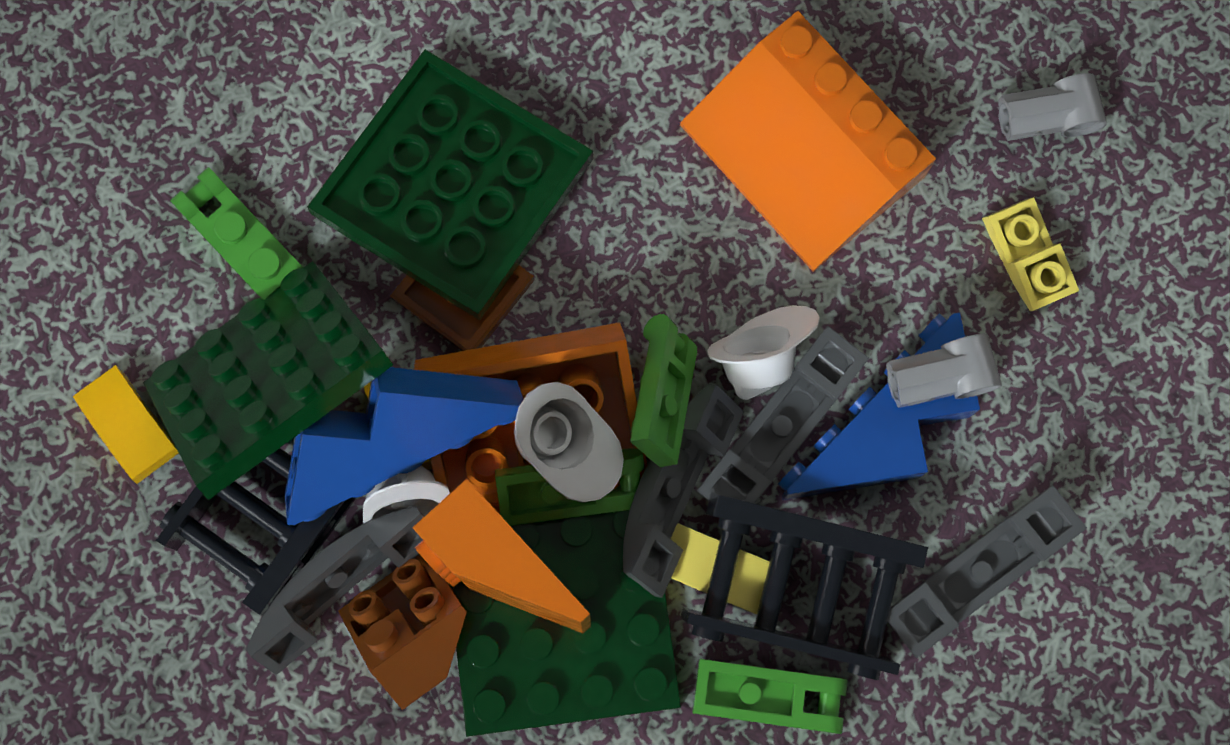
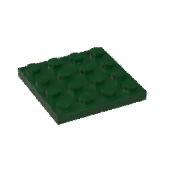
M424 49L307 208L312 216L476 319L481 320L594 159L593 150Z
M312 261L305 267L288 273L283 278L281 286L265 300L257 298L249 301L234 318L220 328L204 333L192 348L175 360L166 361L158 366L152 376L144 381L143 384L196 487L209 500L393 366V363Z
M630 510L511 526L590 613L591 627L584 633L471 591L462 581L454 588L450 585L466 610V616L456 646L466 737L681 708L665 593L662 598L656 597L623 572V544Z

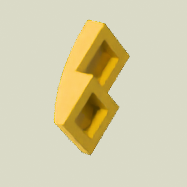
M116 365L73 395V398L99 437L136 484L179 454L174 442L161 422L147 408L127 376Z

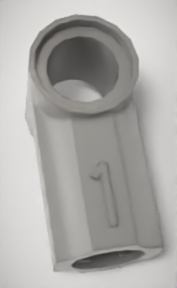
M1091 73L1068 76L1047 88L1005 94L998 100L999 122L1001 131L1006 136L1007 141L1061 132V136L1070 138L1094 133L1107 125L1097 79Z
M976 334L959 338L942 345L939 350L892 360L886 364L890 392L898 408L954 395L955 399L973 397L1002 387L988 334Z

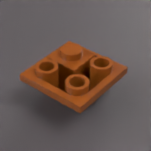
M420 554L414 559H409L399 568L397 567L368 590L357 594L350 603L338 610L369 671L402 710L448 677L466 616V610L448 582L437 574Z

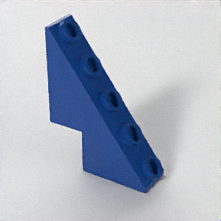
M939 313L918 335L925 344L914 355L939 350L942 345L965 337L960 313L952 314L948 320ZM904 350L896 359L909 357L911 355L906 350ZM886 369L883 373L888 376ZM888 383L878 393L869 387L848 409L856 417L843 430L834 424L813 446L820 455L807 468L798 462L778 483L785 491L782 494V500L920 478L928 472L919 426L970 418L980 410L978 397L955 399L954 395L898 408L895 400L892 398Z
M390 367L372 380L366 413L331 410L295 437L285 491L287 525H296L302 521L309 522L322 516L327 509L351 497L364 496L373 490L377 484L400 473H410L418 469L426 460L448 449L461 448L468 444L473 437L497 425L512 423L516 420L518 407L524 400L518 382L516 380Z

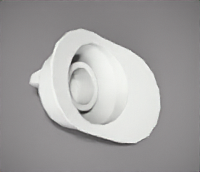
M793 305L780 307L751 319L729 336L711 344L707 353L710 359L722 363L729 382L734 386L736 395L741 399L748 400L790 379L794 370L796 346L817 329L820 317L816 310L807 306Z
M559 382L539 385L526 395L518 407L514 429L515 444L521 456L531 463L543 478L567 499L588 502L599 500L610 493L622 475L624 462L621 443L611 427L572 386Z
M423 466L410 473H400L377 484L373 490L366 494V500L363 504V524L380 516L410 507H416L426 516L450 494L448 486L435 481L432 473Z

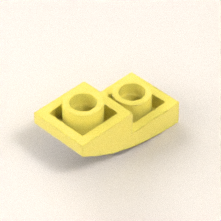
M1034 197L1020 201L982 218L1015 288L1030 311L1039 309L1079 291L1061 243H1052Z
M677 523L671 540L680 546L683 552L671 579L707 594L719 540ZM740 549L727 602L757 614L770 561Z

